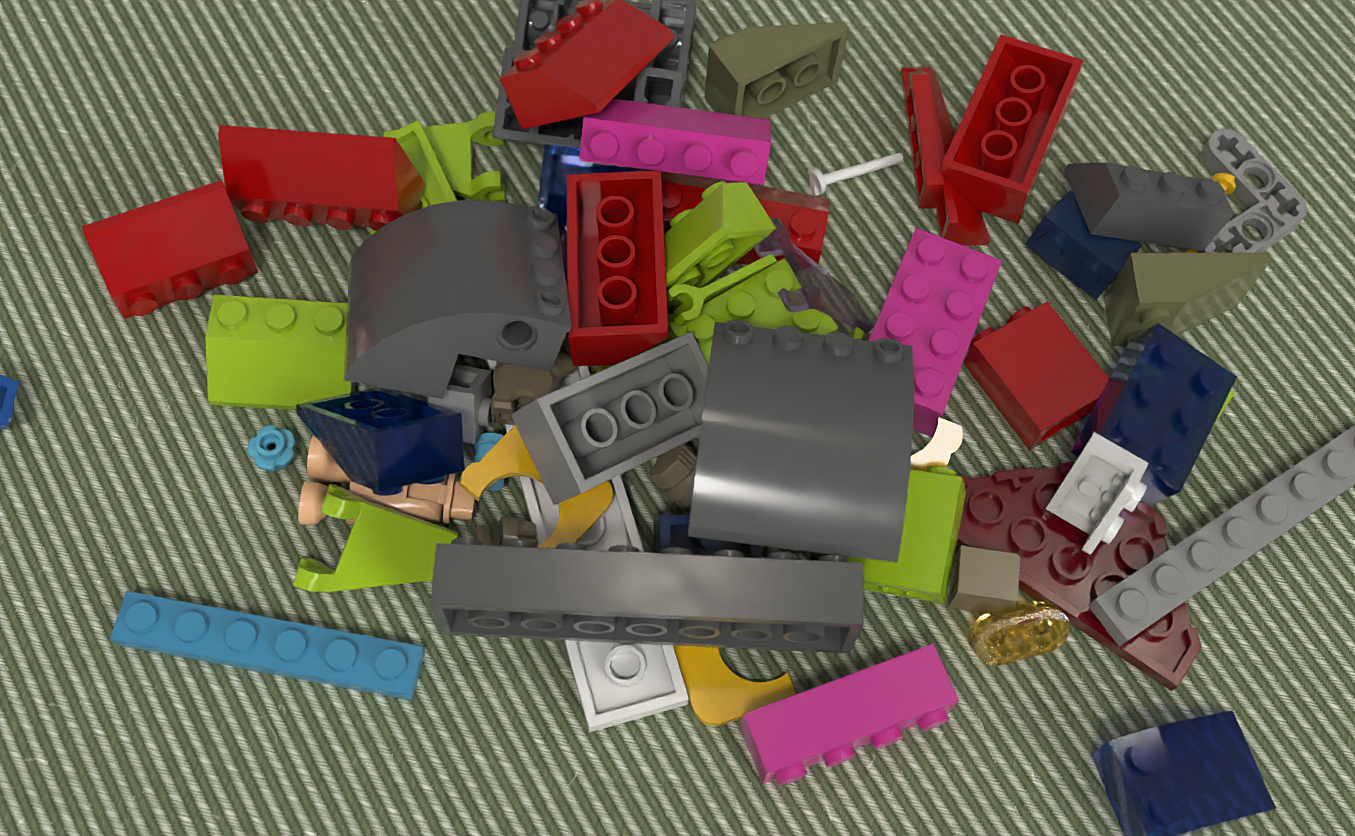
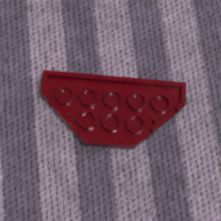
M1075 462L1060 463L1058 467L1033 470L1032 467L999 471L994 472L992 476L967 479V476H961L966 488V495L957 538V548H960L962 545L1018 554L1020 556L1019 589L1170 691L1179 686L1202 648L1197 628H1192L1185 602L1120 647L1088 606L1109 589L1169 550L1165 539L1168 532L1162 514L1142 501H1139L1132 512L1123 508L1118 516L1122 517L1124 522L1109 545L1101 540L1090 555L1082 550L1089 534L1046 509L1051 498Z

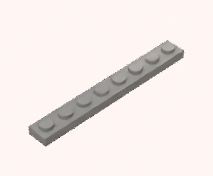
M1355 425L1092 601L1088 605L1117 645L1119 647L1354 486Z

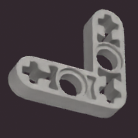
M1219 129L1210 135L1201 152L1203 162L1214 174L1228 173L1235 177L1236 188L1233 194L1248 210L1229 221L1205 250L1198 251V253H1213V251L1218 253L1227 248L1230 243L1233 246L1230 253H1262L1291 234L1299 226L1307 214V204L1302 196L1239 133L1230 129ZM1227 149V150H1229L1230 152L1225 151V152L1221 153V152H1219L1218 150L1221 151V150ZM1243 175H1256L1262 180L1264 187H1250L1244 181ZM1269 193L1274 195V197L1271 195L1268 200H1265ZM1284 209L1289 212L1283 215L1278 213V211H1283ZM1244 225L1256 227L1261 232L1263 239L1254 241L1247 238L1242 232L1241 227Z

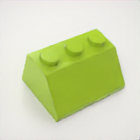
M720 181L713 184L702 193L703 201L694 209L681 212L670 221L671 229L664 234L666 292L674 285L681 283L698 288L709 285L776 229L747 182L726 183L725 181ZM677 299L671 300L667 303V310L677 309L683 303Z
M213 295L205 335L209 404L352 414L357 383L344 380L347 303Z

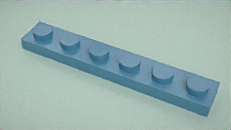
M130 591L125 593L110 636V640L115 645L411 701L414 698L425 655L424 647Z

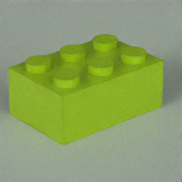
M784 258L703 304L700 314L687 325L677 326L675 321L668 324L667 342L692 332L709 367L715 322L727 323L732 320H742L750 323L753 327L770 329L791 326L800 329L803 333L819 335L838 332L839 327Z

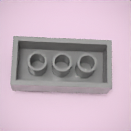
M692 332L538 398L511 414L553 505L577 496L700 436L709 367Z

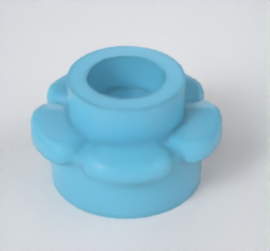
M275 425L265 426L258 430L256 437L250 439L247 447L248 455L250 458L255 459L254 463L257 467L267 471H280L292 462L295 456L293 446H295L296 440L288 429L280 430ZM270 444H276L274 450L270 451L267 449Z

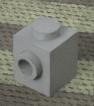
M458 364L454 365L443 399L428 396L430 436L449 439L455 443L476 444L486 427H491L495 421V416L491 415V370Z

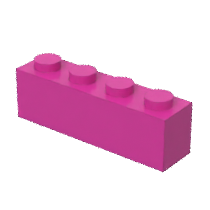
M612 99L599 113L584 116L579 161L654 171L661 170L662 172L764 185L771 146V121L762 118Z
M934 644L745 713L739 727L762 784L776 779L778 786H783L805 777L808 774L805 769L806 767L824 761L826 767L829 768L855 757L853 750L869 743H872L874 749L889 746L903 738L901 731L916 725L919 726L921 732L936 728L949 721L948 713L958 703L959 698Z

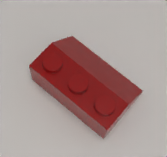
M222 180L81 226L110 296L124 319L150 314L158 307L178 300L196 298L204 291L225 284H236L248 276L259 273Z

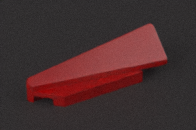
M901 67L900 72L918 209H936L939 237L963 246L988 245L991 240L981 211L977 210L940 170L944 157L954 138L955 131L936 74L931 67Z

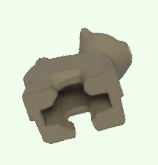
M561 345L551 372L496 361L493 375L495 393L492 396L491 415L495 416L496 423L515 425L511 414L515 412L517 407H524L538 398L559 390L560 381L569 374L574 373L576 366L573 367L571 355L563 345Z

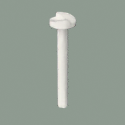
M897 153L823 175L817 168L809 170L807 172L810 176L811 192L813 196L821 195L825 192V185L903 163V156L901 153Z

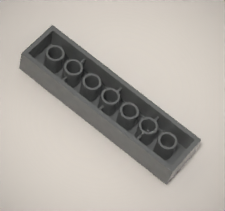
M456 538L451 541V544H436L430 606L442 635L850 654L864 625L863 563L849 562L847 557L841 555H825L819 557L818 561L797 560L795 555L783 552L771 553L766 555L765 558L745 557L742 552L735 550H721L715 552L713 556L692 555L690 550L684 548H666L661 553H641L638 548L628 545H616L610 547L608 551L587 550L586 546L578 543H561L555 549L535 548L533 543L522 540L507 541L503 546L483 545L481 541L472 538Z

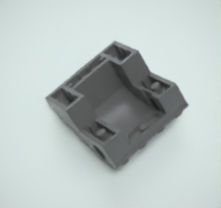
M520 0L514 47H505L501 76L514 66L513 59L516 56L536 47L534 41L537 38L557 29L555 23L566 16L576 13L575 6L584 0ZM623 0L670 28L674 39L613 99L683 108L697 14L696 1L652 0V4ZM500 80L492 137L500 140L580 150L584 116L522 129Z
M461 200L439 203L409 212L384 225L366 239L352 254L349 263L344 380L443 399L458 354L551 372L566 332H569L571 329L557 214L538 206L529 208L498 201Z
M732 320L727 323L715 322L688 536L897 562L904 525L913 438L914 368L912 346L903 345L901 342L890 338H882L877 341L853 339L851 336L841 332L819 335L803 333L800 329L791 326L770 329L753 327L750 323L742 320Z

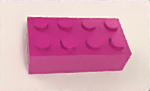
M915 228L868 341L890 338L901 342L903 345L912 346L914 368L913 430L932 437L937 428L938 417L941 418L1002 260Z

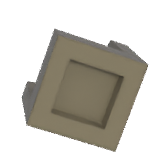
M961 545L953 560L949 583L948 608L1007 616L1018 602L1020 556L1016 553Z

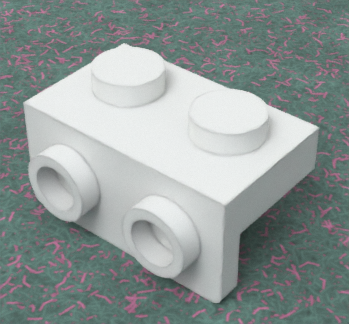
M1094 432L1051 498L1046 509L1089 534L1082 550L1091 555L1101 540L1109 545L1124 522V519L1118 516L1121 510L1125 508L1132 512L1141 500L1147 485L1141 483L1140 480L1149 463Z

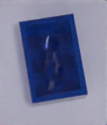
M1156 323L1128 343L1071 453L1078 457L1095 432L1148 462L1149 464L1140 480L1141 483L1147 485L1141 501L1152 506L1181 492L1237 376L1161 324Z

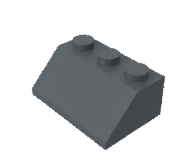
M1106 162L1068 163L1064 169L1089 232L1093 235L1204 251L1234 215L1223 187L1219 182L1212 179H1199L1177 175L1172 172L1164 173L1141 169L1132 165L1123 166Z

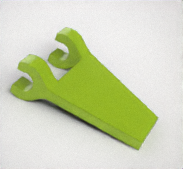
M496 111L481 113L468 122L424 127L449 183L457 196L470 200L506 203L505 184H502L500 171L484 172L473 179L472 142L486 146L504 144V140L492 137ZM397 130L384 131V137Z
M771 253L702 288L682 283L674 285L666 292L667 303L677 299L683 304L672 313H667L668 324L675 321L677 326L687 325L700 314L703 304L773 265L776 262L774 255ZM667 338L659 342L658 344L652 346L648 350H651L655 347L664 344L667 341Z
M330 484L323 500L321 513L338 519L354 520L353 526L336 569L332 570L318 560L302 556L292 585L311 592H334L433 581L436 544H451V541L458 537V532L364 500L345 488Z

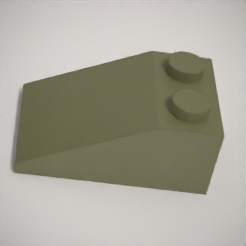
M845 22L746 27L732 35L726 34L719 37L713 44L709 45L705 101L717 113L766 119L837 83L849 27Z
M1130 253L1104 298L1111 346H1128L1132 350H1145L1150 348L1154 342L1157 344L1166 342L1236 307L1271 262L1270 253Z

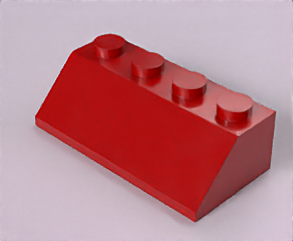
M584 0L575 6L576 13L558 20L555 23L557 28L555 31L537 38L534 41L536 47L516 56L513 59L514 66L500 77L521 128L526 129L599 113L674 39L672 30L623 0H607L603 2L601 0Z
M1000 34L940 168L941 172L977 210L1017 224L1020 223L1075 92L1084 60Z
M220 125L218 139L225 189L230 201L241 212V215L250 221L266 223L268 219L285 220L290 224L302 227L309 226L310 223H322L340 230H351L353 226L370 227L378 231L384 225L399 217L419 210L425 181L396 138Z
M661 170L567 175L568 304L571 319L568 339L573 367L616 365L639 355L668 338Z
M661 171L664 234L671 229L670 221L675 216L685 210L694 209L703 201L701 195L707 188L720 181H725L726 183L739 182ZM748 183L776 229L735 263L749 265L772 253L776 259L775 263L785 258L797 275L815 278L823 247L830 199Z

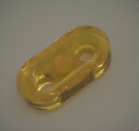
M1037 600L982 615L972 624L968 633V643L983 663L999 666L1056 650L1068 637L1070 623L1067 616L1056 604L1048 600ZM1041 620L1039 624L1033 626L1036 621Z

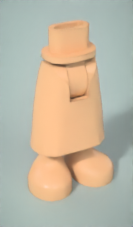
M316 433L312 436L307 460V472L310 481H305L302 487L298 512L299 524L314 526L328 516L321 513L323 500L328 490V486L321 483L334 482L350 484L349 491L364 500L430 523L442 521L443 524H450L451 518L473 519L475 498L460 487L461 480H456L457 475L455 473H450L447 481L448 474L438 469L396 456L363 449L357 450L355 461L347 460L337 454L333 441L329 436ZM346 519L347 525H353L354 520Z

